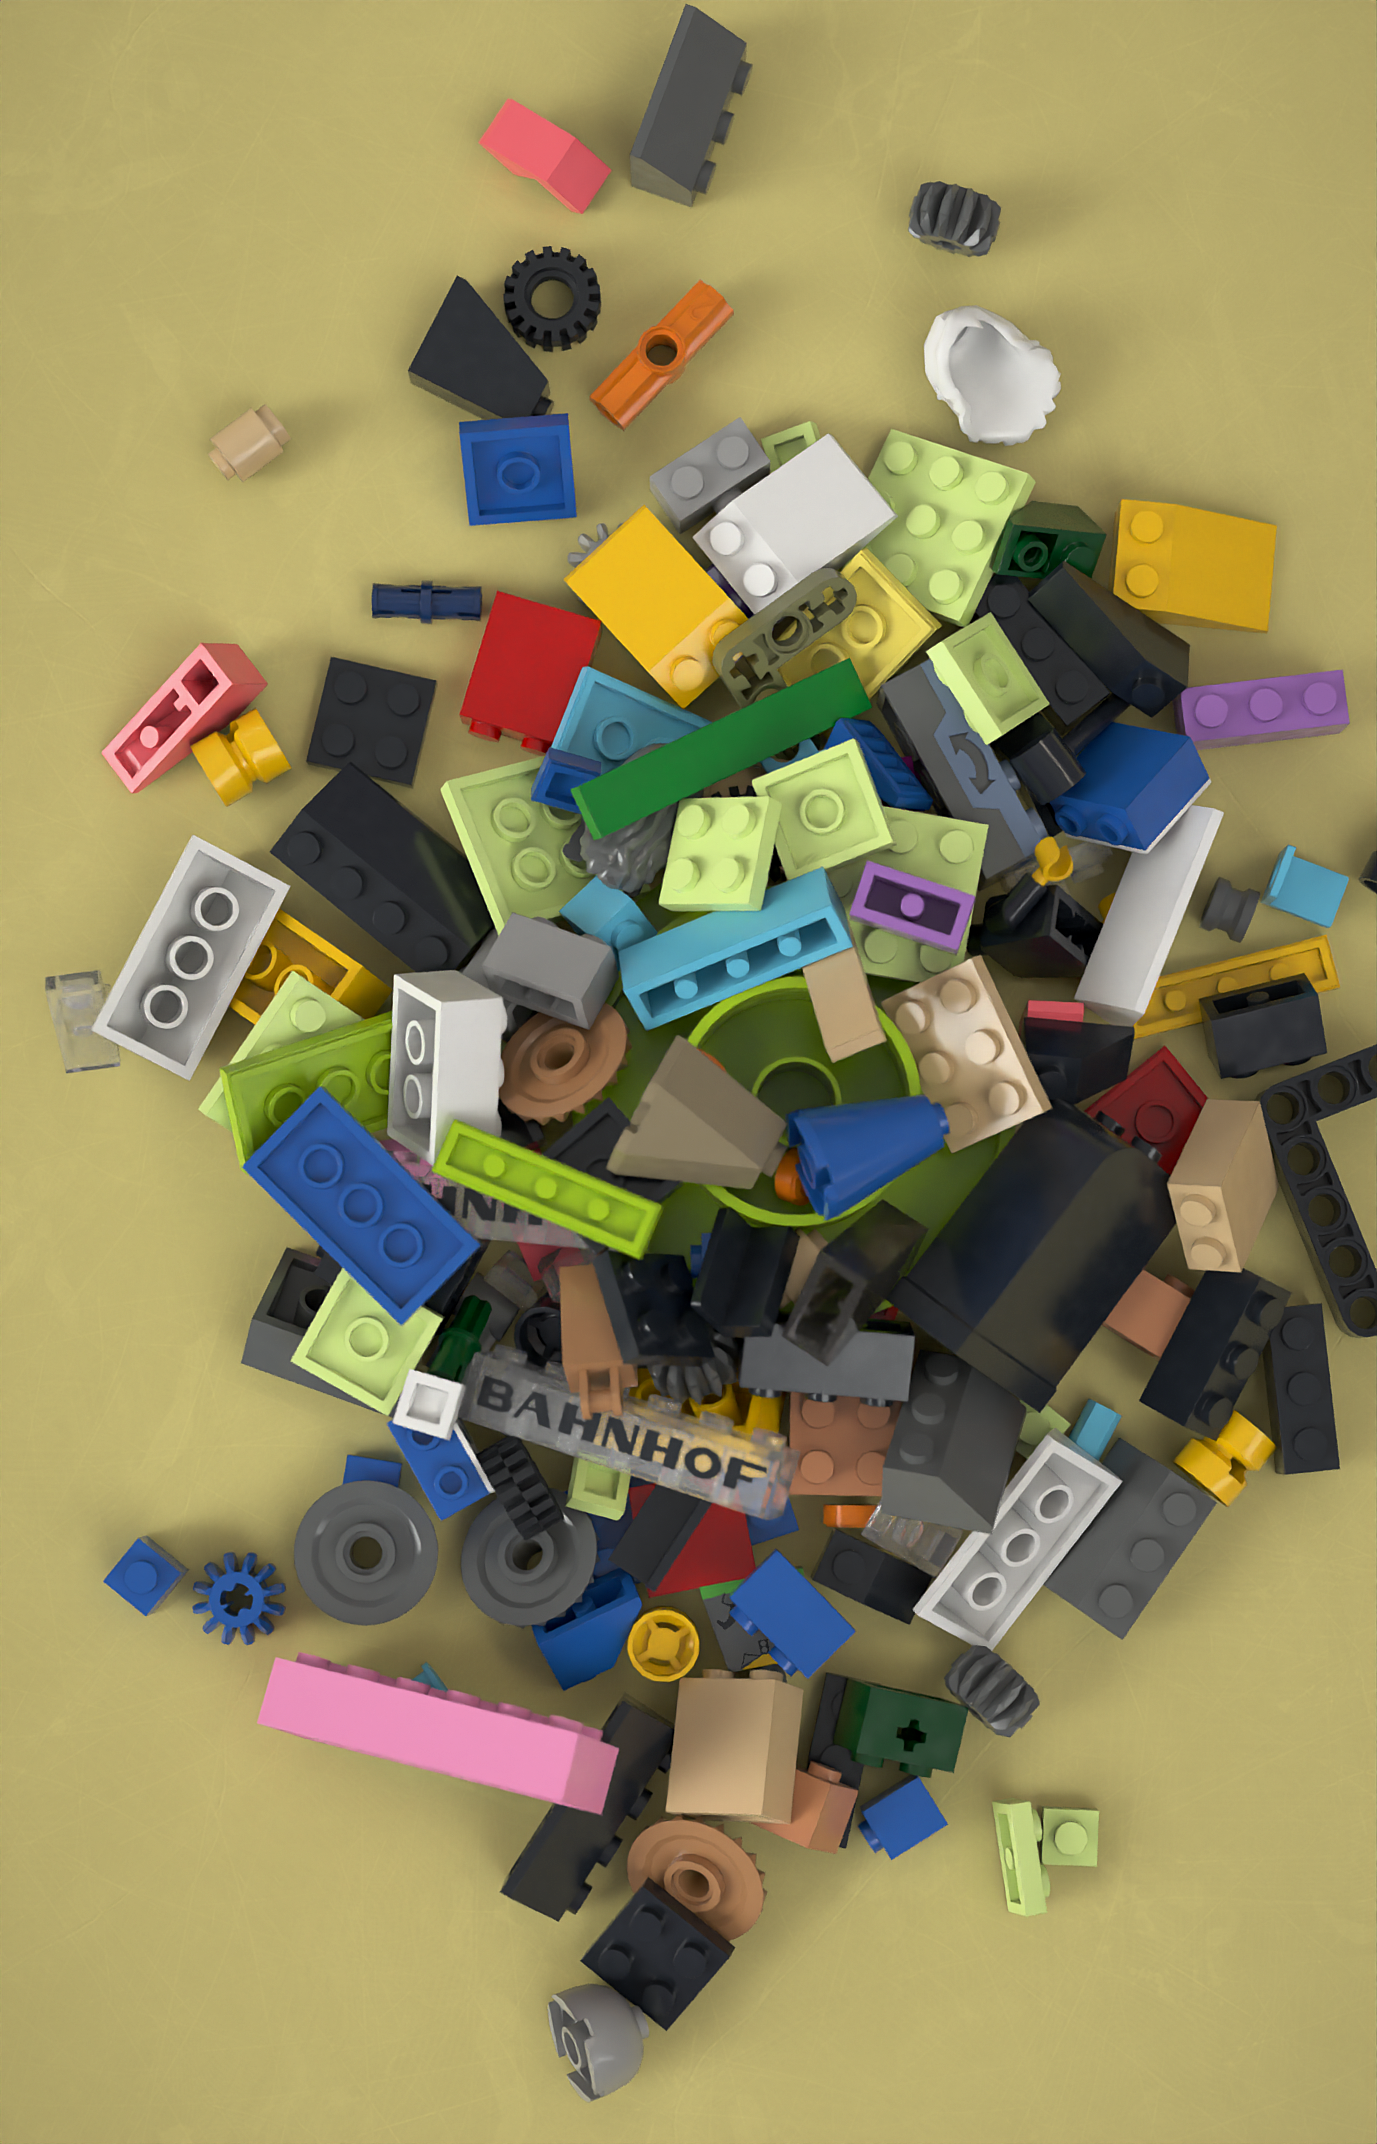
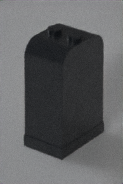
M1058 1098L1049 1100L1052 1106L1051 1109L1023 1122L908 1275L899 1280L886 1298L888 1302L954 1354L1039 1413H1041L1056 1393V1387L1177 1223L1167 1185L1171 1175L1157 1165V1162L1163 1155L1136 1135L1130 1143L1121 1138L1126 1129L1099 1110L1093 1118L1074 1104Z

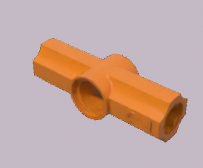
M699 280L656 326L650 327L642 334L638 341V346L590 395V401L607 420L624 431L668 384L674 383L681 377L685 366L734 315V310L711 285H707ZM665 345L672 348L677 356L670 364L659 366L650 362L647 354L655 346Z

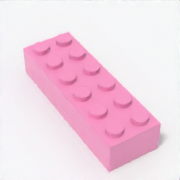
M298 1652L296 1662L275 1658L257 1722L258 1724L312 1741L602 1815L619 1750L617 1747L601 1742L603 1731L583 1726V1723L554 1715H550V1717L531 1713V1710L499 1702L497 1705L466 1693L449 1689L445 1692L414 1680L401 1677L394 1679L380 1675L379 1672L353 1665L345 1667L331 1663L330 1660Z

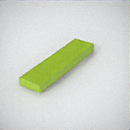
M456 1119L453 1120L431 1170L434 1174L639 1260L643 1258L664 1209L660 1204Z

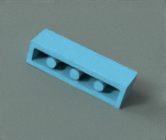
M820 867L765 890L761 911H714L618 951L623 990L644 1028L648 1031L852 947L853 944L845 908L824 867Z

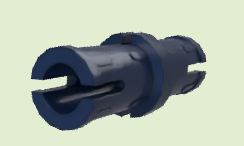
M422 580L421 585L373 583L372 618L420 619L421 624H432L433 619L481 621L482 586H435L433 581Z

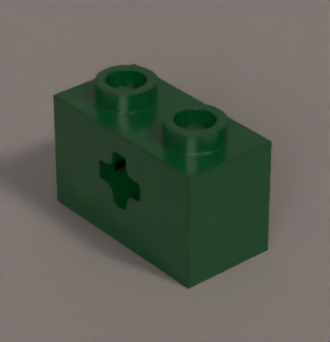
M848 1678L833 1743L851 1750V1761L872 1767L882 1768L884 1759L900 1762L899 1771L920 1777L931 1778L933 1769L954 1773L969 1707L945 1698ZM898 1727L902 1728L901 1734H897Z

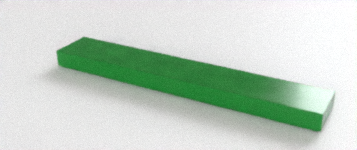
M848 658L571 789V792L595 841L835 726V723L840 718L850 719L873 707L851 659Z

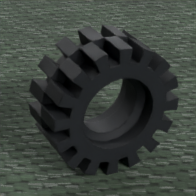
M552 246L542 247L543 253L535 255L534 250H531L525 254L526 260L520 263L517 260L511 267L512 274L511 276H506L504 283L505 294H503L505 312L508 323L512 325L513 332L518 338L524 337L526 344L535 349L536 344L543 346L545 352H553V347L562 346V351L572 349V342L577 340L581 344L587 339V332L590 329L594 331L598 323L597 316L601 313L600 285L597 282V275L594 269L587 267L586 259L580 254L575 258L571 256L570 249L561 247L560 252H553ZM550 280L560 281L570 288L574 300L572 307L565 315L558 318H546L535 311L531 303L532 294L543 282Z
M516 1432L476 1454L499 1501L503 1504L509 1518L513 1521L516 1529L525 1541L565 1519L539 1468Z

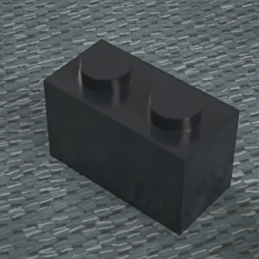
M1305 973L1199 999L1208 1056L1221 1079L1228 1077L1235 1079L1247 1078L1255 1075L1261 1069L1281 1064L1288 1066L1300 1065L1308 1062L1314 1056L1327 1053L1319 996Z

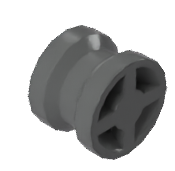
M1218 877L1203 911L1199 928L1207 931L1216 928L1227 932L1230 940L1240 943L1254 915L1260 892L1253 889H1247L1242 892L1232 888L1229 880Z

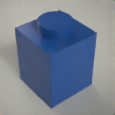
M146 1535L139 1537L103 1582L144 1616L155 1613L189 1569Z
M910 1774L861 1805L860 1809L866 1820L857 1826L874 1853L884 1848L890 1859L893 1860L948 1825L919 1776Z

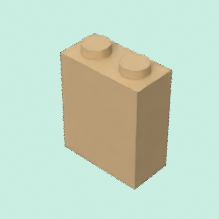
M1207 1099L1167 1183L1188 1269L1242 1272L1279 1189L1260 1101Z
M717 1669L702 1670V1678H680L666 1812L684 1815L692 1820L703 1815L705 1821L790 1824L803 1689L783 1682L782 1673L769 1670H750L749 1679H735L734 1672Z

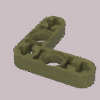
M822 568L811 573L726 635L716 645L712 663L741 709L754 703L757 696L766 689H777L780 691L788 687L777 669L852 613L856 605L857 593L854 586L838 570ZM831 587L834 590L833 594L836 600L827 605L824 602L825 599L822 592L826 588ZM804 603L815 616L811 620L799 609ZM785 616L796 617L797 628L790 638L782 641L772 638L773 626L779 619ZM739 652L745 655V661L756 674L749 680L735 666L733 657ZM817 734L810 737V739L819 751L821 738ZM799 744L794 748L790 747L775 754V757L791 761L798 753Z

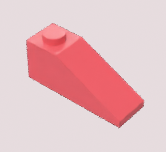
M200 643L101 753L131 793H139L193 752L190 747L191 745L213 732H220L227 727L230 722L234 721L248 707L268 683L238 644Z

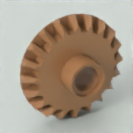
M604 1003L590 1029L539 1012L517 1030L500 1056L504 1066V1081L498 1089L500 1099L511 1113H516L525 1122L535 1119L542 1125H545L554 1117L564 1123L573 1110L584 1114L586 1104L593 1099L603 1101L602 1090L607 1086L618 1085L616 1072L628 1067L625 1054L632 1048L627 1036L630 1032L629 1028L620 1014L607 1003Z
M680 1814L672 1820L661 1817L652 1826L646 1825L633 1842L629 1851L627 1873L633 1893L639 1889L648 1877L651 1878L727 1941L742 1936L753 1927L763 1911L762 1907L767 1895V1891L763 1888L765 1872L757 1869L755 1866L756 1854L744 1851L742 1848V1837L732 1839L724 1833L723 1824L716 1827L707 1825L703 1815L693 1821Z

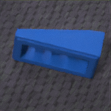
M840 718L835 723L825 748L829 749L855 738L860 744L881 800L892 808L919 811L930 809L933 799L872 722Z

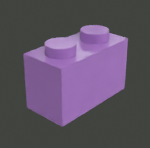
M867 860L849 916L852 921L957 955L976 896Z

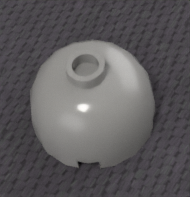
M586 1984L554 1994L552 1996L554 2001L548 2003L549 2026L559 2058L567 2053L570 2062L576 2069V2071L566 2075L578 2095L585 2101L591 2102L609 2095L628 2084L639 2071L644 2054L643 2039L649 2036L648 2024L642 2010L637 2005L630 2007L623 1995L605 1985Z

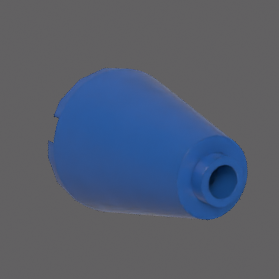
M925 1095L798 1109L785 1116V1122L788 1123L785 1129L789 1148L800 1144L798 1146L800 1163L795 1164L799 1179L814 1210L819 1216L824 1215V1220L838 1217L944 1147L943 1136L950 1133L949 1122L943 1107L939 1102L931 1104Z

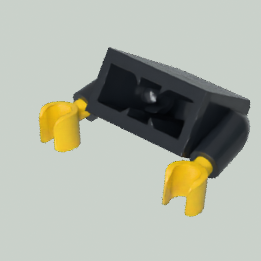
M1047 837L1041 840L1034 849L1040 867L1033 874L1026 872L1008 894L992 896L985 904L983 923L970 925L966 948L973 957L978 955L990 956L1013 976L1020 978L1083 977L1116 893L1106 896L1099 903L1098 909L1103 918V921L1100 922L1057 884L1046 886L1048 881L1063 880L1073 871V861L1067 846L1065 845L1059 850L1055 838Z

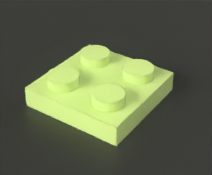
M991 612L926 651L934 663L937 677L944 685L950 688L964 710V716L968 725L981 736L986 745L1050 705Z
M855 738L751 780L757 797L770 796L782 804L774 844L788 881L820 867H824L826 873L897 845L860 744Z
M770 796L683 798L679 800L658 904L670 911H761L782 804Z
M342 1268L293 1355L291 1362L389 1416L402 1394L409 1369H416L442 1323L444 1316L423 1305L405 1325L401 1326Z

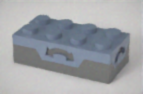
M929 659L882 684L876 704L904 756H912L914 771L919 774L922 786L933 799L932 807L937 816L989 825L977 886L978 891L980 892L1036 862L1034 849L1043 838L1047 837L1046 829L1033 807L1024 810L1016 794V790L1020 789L1021 785L1012 766L1006 759L998 762L990 747V743L986 745L981 736L971 729L965 719L964 710L952 691L937 677L932 660Z

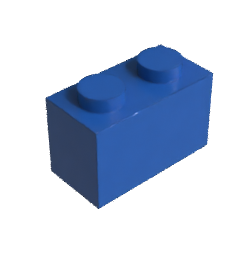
M777 1548L729 1594V1598L736 1604L729 1611L730 1615L751 1636L760 1629L775 1646L768 1654L790 1676L800 1670L808 1679L856 1632L849 1622Z

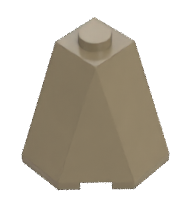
M677 1035L640 1100L641 1102L630 1121V1127L627 1126L615 1146L606 1169L619 1175L752 1189L761 1172L772 1177L788 1147L778 1141L788 1123L690 1042Z

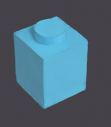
M597 875L559 911L577 935H594L612 948L618 971L621 970L618 951L658 934L630 897L619 889H611L605 886L598 879Z

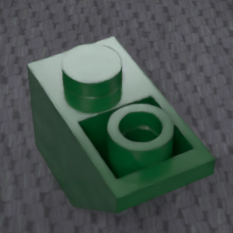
M1031 501L1008 520L992 570L1000 575L1044 579L1060 563L1065 561L1089 578H1092L1107 534L1078 506Z

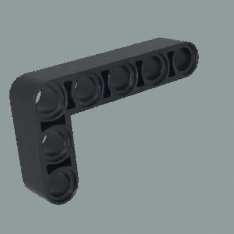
M1377 1044L1277 1083L1259 1093L1254 1100L1260 1101L1278 1182L1335 1323L1343 1333L1355 1338L1377 1336V1270L1316 1121L1377 1098V1081L1371 1077L1368 1068L1371 1058L1377 1055ZM1323 1075L1334 1076L1341 1082L1343 1096L1339 1103H1327L1320 1097L1317 1087ZM1272 1095H1282L1292 1104L1293 1114L1287 1124L1276 1123L1269 1117L1267 1103ZM1295 1145L1304 1146L1313 1156V1167L1307 1175L1295 1173L1288 1165V1153ZM1316 1196L1325 1197L1334 1208L1333 1219L1325 1227L1317 1225L1309 1217V1203ZM1338 1246L1348 1249L1354 1256V1269L1345 1278L1333 1273L1329 1265L1330 1254ZM1360 1297L1370 1301L1375 1309L1374 1321L1366 1329L1356 1326L1350 1317L1351 1305Z

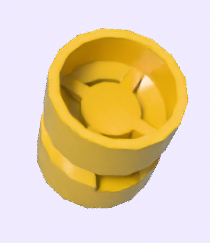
M256 708L230 722L229 734L223 735L215 731L190 746L226 807L252 793L255 780L258 779L267 784L292 769Z
M1233 1409L1232 1416L1223 1427L1217 1441L1206 1436L1202 1439L1191 1438L1172 1462L1209 1495L1224 1506L1229 1507L1247 1486L1246 1472L1248 1470L1259 1471L1276 1451L1277 1447L1264 1433Z
M656 1606L645 1610L635 1620L628 1636V1654L632 1665L642 1676L655 1682H671L683 1677L693 1668L699 1655V1634L694 1621L684 1611L673 1606Z

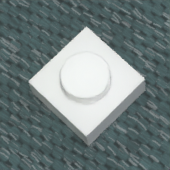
M409 1369L393 1423L450 1441L466 1386Z

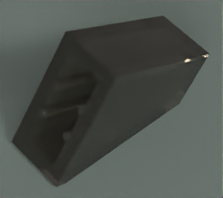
M884 1199L879 1201L820 1250L781 1336L828 1367L887 1298L899 1280L908 1273L929 1229Z

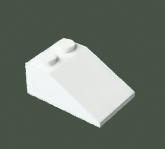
M828 433L732 500L692 538L751 611L757 614L811 573L822 568L839 570L895 520L898 515L835 438ZM787 616L779 619L775 624H779Z

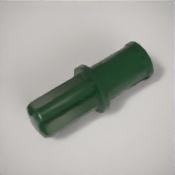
M476 1295L464 1298L452 1326L441 1332L438 1338L440 1346L438 1353L426 1374L461 1384L471 1361L476 1360L481 1353L479 1339L492 1311L489 1301L480 1300Z

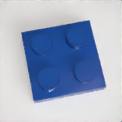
M568 413L459 422L469 526L577 517Z

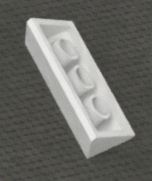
M1191 805L1147 855L1132 852L1074 999L1084 1003V1006L1111 1025L1132 1027L1144 1015L1224 812L1214 808Z
M192 835L91 1031L190 1081L290 886Z
M1056 1428L1052 1429L1005 1488L992 1535L972 1531L912 1610L918 1616L971 1645L987 1646L992 1651L1123 1481Z

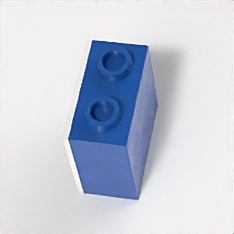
M1112 722L1077 756V760L1087 772L1086 775L1069 790L1050 801V804L1055 812L1057 824L1067 837L1147 855L1211 784V780L1191 737Z
M459 1414L457 1415L450 1441L393 1423L394 1419L386 1423L440 1521L495 1491L477 1459L476 1454L480 1451Z

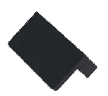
M731 1207L719 1208L692 1295L691 1307L724 1337H772L800 1236L790 1226L752 1227Z
M667 1468L608 1560L643 1582L647 1588L655 1592L716 1496L680 1472Z

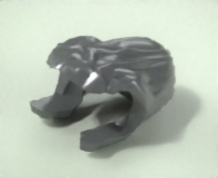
M653 743L641 748L623 764L668 743ZM704 789L686 798H703ZM679 801L595 841L582 816L580 826L573 833L569 844H565L562 852L569 859L578 862L585 860L586 871L589 874H597L598 879L605 886L611 889L623 890L622 892L630 898L638 896L643 885L651 884L655 874L659 870L666 868Z

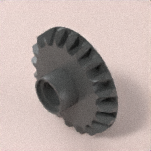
M362 1480L333 1488L322 1495L308 1509L297 1531L294 1545V1563L302 1588L311 1601L323 1612L337 1620L353 1625H378L404 1615L424 1597L437 1570L439 1547L433 1523L423 1506L406 1491L385 1482ZM363 1536L376 1539L382 1548V1558L375 1567L361 1566L354 1558L353 1547L356 1541Z
M549 1487L565 1519L527 1541L522 1538L498 1498L480 1512L465 1537L461 1554V1573L466 1591L474 1604L484 1614L503 1625L508 1624L524 1629L525 1626L529 1625L545 1626L548 1620L555 1617H565L566 1610L574 1603L582 1602V1593L587 1585L594 1583V1567L597 1562H600L597 1553V1541L600 1539L594 1530L592 1518L587 1512L566 1507L567 1494ZM543 1551L542 1560L539 1565L527 1571L530 1558L534 1554Z

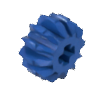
M228 1552L224 1554L223 1560L226 1574L213 1562L205 1565L204 1570L215 1583L211 1584L205 1581L194 1583L193 1590L199 1594L209 1595V1601L193 1605L192 1609L194 1614H202L211 1610L214 1617L204 1624L202 1629L205 1633H211L222 1623L225 1625L221 1636L223 1644H231L235 1638L237 1628H240L244 1644L250 1645L255 1642L253 1623L266 1635L271 1634L275 1630L273 1623L264 1613L277 1616L285 1613L286 1607L281 1603L270 1601V1596L285 1592L286 1585L285 1583H276L269 1587L267 1586L265 1580L274 1574L276 1566L273 1563H269L258 1574L255 1573L256 1553H247L242 1569H239L235 1553ZM240 1584H243L249 1589L245 1595L252 1594L253 1603L241 1608L237 1613L230 1608L234 1601L227 1603L226 1594L227 1591L238 1589Z

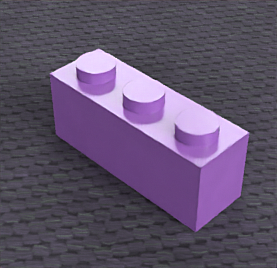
M1343 670L1189 687L1172 700L1176 734L1191 737L1196 750L1340 734L1350 724Z

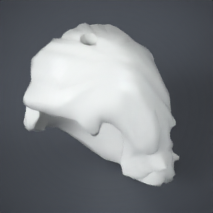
M977 305L961 306L936 316L924 343L926 376L937 393V399L947 402L959 418L960 428L968 436L969 441L973 443L982 441L988 444L1003 442L1005 446L1027 441L1033 430L1044 428L1047 424L1045 415L1056 408L1052 399L1061 390V383L1058 381L1061 373L1053 364L1051 351L1041 346L1039 341L1029 340L1010 321Z

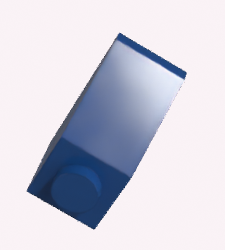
M621 1568L615 1569L595 1579L594 1583L588 1584L582 1593V1602L574 1603L566 1610L565 1617H555L548 1620L545 1626L531 1625L537 1644L563 1691L579 1683L587 1682L598 1674L613 1668L643 1605L632 1575Z

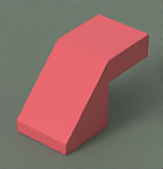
M513 99L506 100L478 142L514 175L537 180L571 212L579 214L584 213L612 171L576 137Z

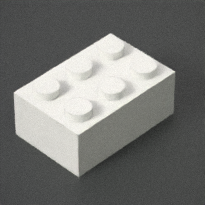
M456 970L394 974L387 1135L433 1166L454 1119L499 1138L501 1136V1119L497 1109L498 1089L504 1081V1066L500 1058L501 1034L504 1033L507 1026V1013L503 1004V997Z

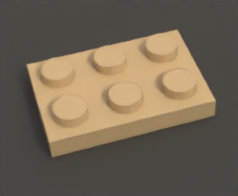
M981 955L881 1001L887 1016L901 1032L909 1046L924 1095L931 1104L939 1102L945 1111L950 1133L944 1135V1138L951 1153L1052 1108Z

